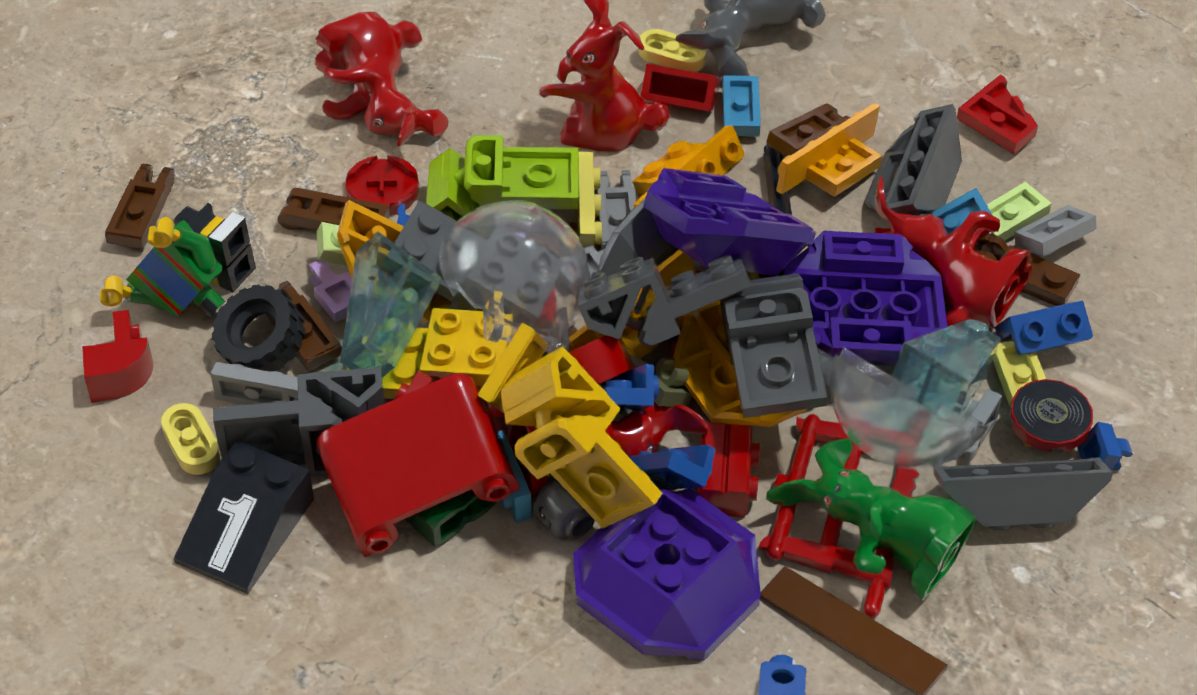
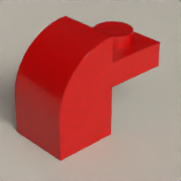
M129 309L113 312L115 342L82 346L84 379L91 403L126 397L143 387L152 374L153 359L148 338H142L139 324L132 325Z
M605 335L569 352L597 384L635 367L622 337L619 340Z

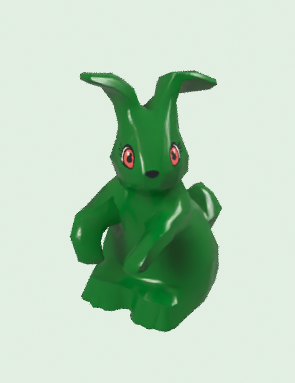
M847 438L828 442L816 452L815 458L822 472V476L817 480L799 479L784 482L767 491L766 500L772 504L790 506L814 501L820 503L833 519L858 526L861 540L854 555L853 563L859 571L874 575L881 573L886 562L883 557L875 555L874 552L877 549L889 548L901 564L912 574L911 586L921 601L930 594L953 566L976 522V517L968 509L959 505L953 498H943L929 494L908 497L887 487L873 486L869 477L860 470L844 469L843 467L853 448L851 440Z

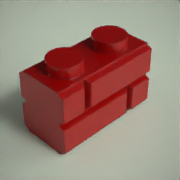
M706 422L708 434H702L701 445H710L716 451L712 462L711 475L707 480L706 487L698 488V495L728 516L744 517L747 515L748 502L757 501L758 476H750L751 467L758 468L760 443L752 442L753 428L749 425L731 424L728 427L722 423Z

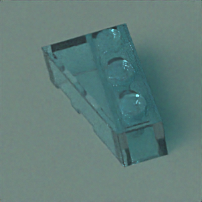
M968 319L904 342L889 385L955 425L961 412L967 408L971 397L975 396L986 379L1001 338L990 332L988 326L984 323Z

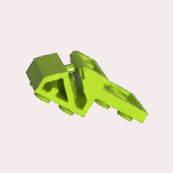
M474 135L466 141L465 158L450 147L429 163L426 204L474 231H492L497 222L502 224L503 208L578 209V148L503 147V135Z

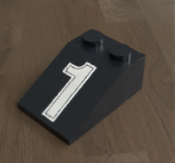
M236 440L209 480L174 556L175 563L249 594L314 501L310 470Z

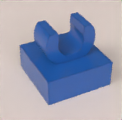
M1097 422L1090 430L1085 441L1077 446L1080 459L1100 458L1110 470H1119L1122 467L1120 463L1122 456L1131 457L1133 455L1129 441L1123 438H1116L1113 426L1109 423Z

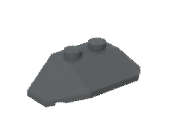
M953 104L920 111L913 119L915 123L904 130L884 154L865 200L869 208L877 212L875 196L880 176L884 178V194L889 209L897 213L924 215L946 204L962 162L957 115Z
M645 198L613 231L600 257L597 273L593 272L591 277L599 273H606L607 277L622 271L620 267L622 264L638 257H643L644 261L653 258L658 267L679 250L661 237L652 212L643 207Z
M1100 458L948 467L934 466L933 475L948 495L959 505L968 509L984 527L999 531L1009 530L1013 525L1029 524L1036 528H1050L1054 526V523L1069 522L1112 480V471Z

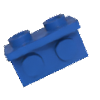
M1083 300L1009 316L994 327L998 342L1012 339L1018 355L1084 342L1093 338Z
M644 364L620 374L619 380L607 381V385H599L620 408L617 414L624 415L654 406V400H656L659 392L658 377L654 375V366L652 364Z
M710 445L667 448L659 450L658 453L640 451L638 455L628 457L641 471L647 474L659 490L706 487L707 480L712 472V462L716 449Z

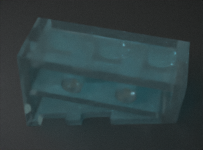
M376 232L356 251L340 363L350 370L381 367L383 378L396 367L443 278L379 232Z

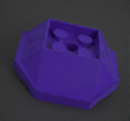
M663 168L658 180L647 191L643 206L652 212L661 237L707 269H709L708 264L711 261L725 255H731L732 259L741 256L748 273L778 275L805 247H812L816 232L813 231L812 227L790 214L783 213L758 196L746 192V187L724 175Z
M823 231L814 239L812 247L802 251L785 267L783 275L799 273L803 280L804 290L808 292L813 316V331L820 363L905 367L946 344L948 328L941 275L924 258L912 250L913 246L902 235Z
M690 488L675 492L662 489L660 490L662 495L655 505L605 528L601 527L573 553L576 604L643 655L663 657L686 656V659L705 661L760 605L761 592L756 536Z

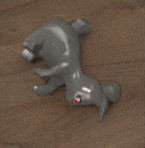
M704 0L705 8L710 13L706 15L700 24L699 30L685 31L678 34L675 40L689 48L708 49L717 60L718 74L722 77L750 76L746 63L735 52L740 46L743 35L758 30L765 25L786 24L795 18H800L806 27L815 28L823 23L826 14L819 0Z

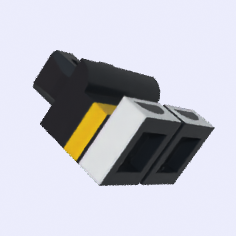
M207 203L200 211L186 206L174 218V225H177L184 219L194 232L202 234L209 239L215 257L222 266V272L212 283L234 292L256 269L252 247L249 244L250 238L245 217L232 212L225 220L214 215L210 203Z

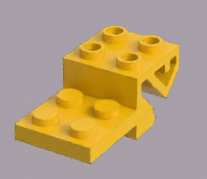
M433 308L429 328L357 324L346 370L381 367L384 398L395 399L402 383L410 385L417 371L433 378L431 383L452 374H467L474 380L480 391L512 340L514 331L513 314Z
M563 346L511 376L500 390L505 422L511 425L535 426L537 428L533 432L519 438L515 444L516 457L537 479L551 473L602 528L656 504L662 492L654 485L647 474L641 471L628 457L619 444L605 432L620 408Z

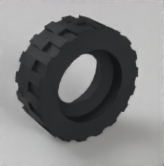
M258 284L252 285L248 289L243 288L239 290V293L234 296L232 295L227 299V303L221 306L218 311L219 314L213 322L214 332H212V339L215 341L214 347L221 354V357L229 364H240L247 368L268 372L279 371L285 367L284 365L287 362L292 361L296 356L297 350L301 348L302 338L305 336V328L303 327L305 321L304 317L300 314V310L278 288L275 290L270 285L260 286ZM263 314L273 316L276 325L268 339L253 348L245 346L242 341V335L249 323Z

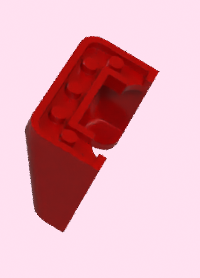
M459 373L446 376L335 425L318 437L317 446L322 462L357 547L365 558L388 550L398 537L395 523L471 489L479 499L491 502L500 501L510 493L521 489L492 414L486 402L478 396L479 389L469 375Z

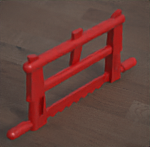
M923 410L913 412L907 437L868 431L869 427L823 421L815 414H810L805 419L797 417L796 430L800 437L789 475L778 473L774 488L784 482L805 479L815 441L826 444L831 441L847 438L851 440L853 448L843 467L844 469L857 470L862 453L897 461L899 463L892 489L902 495L912 497L910 493L917 487L913 481L920 475L914 468L918 466L924 448L925 440L923 436L927 423V414ZM797 504L790 506L780 505L772 534L762 539L758 550L767 551L768 558L773 561L784 558L827 572L828 574L833 570L871 583L868 587L863 611L870 618L877 617L881 612L886 589L889 590L894 565L892 558L895 555L891 550L886 548L877 549L876 555L883 557L886 562L881 573L874 575L859 571L853 563L856 551L837 547L844 521L833 519L828 513L820 543L789 536Z

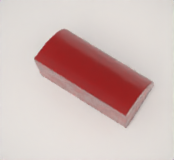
M646 63L641 98L712 111L716 103L722 76Z

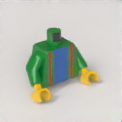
M168 217L158 220L157 227H149L148 242L154 247L126 279L129 282L127 286L123 285L120 277L112 275L105 280V287L100 290L99 299L105 306H117L125 297L127 302L150 305L167 310L176 316L182 314L194 303L210 318L226 302L210 286L222 272V266L215 257L209 239L202 234L194 232L184 219L174 226L173 220Z

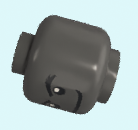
M549 479L548 483L536 494L537 498L533 507L535 517L554 537L560 540L567 538L572 540L578 539L585 535L595 523V520L555 479Z

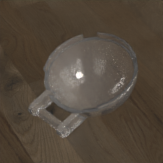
M522 200L488 203L470 211L459 219L448 231L441 243L439 255L441 272L453 297L460 292L474 308L483 309L484 339L497 343L499 339L510 342L523 322L536 332H548V336L538 333L548 343L545 352L550 354L562 346L568 351V328L571 331L581 314L578 308L579 289L585 287L583 282L590 278V270L584 247L570 225L549 209Z
M817 347L824 383L830 386L833 410L841 429L857 448L879 462L891 467L911 470L938 467L958 459L974 447L989 428L982 425L983 423L969 413L915 381L911 380L907 386L845 347L840 356L835 354L834 357Z

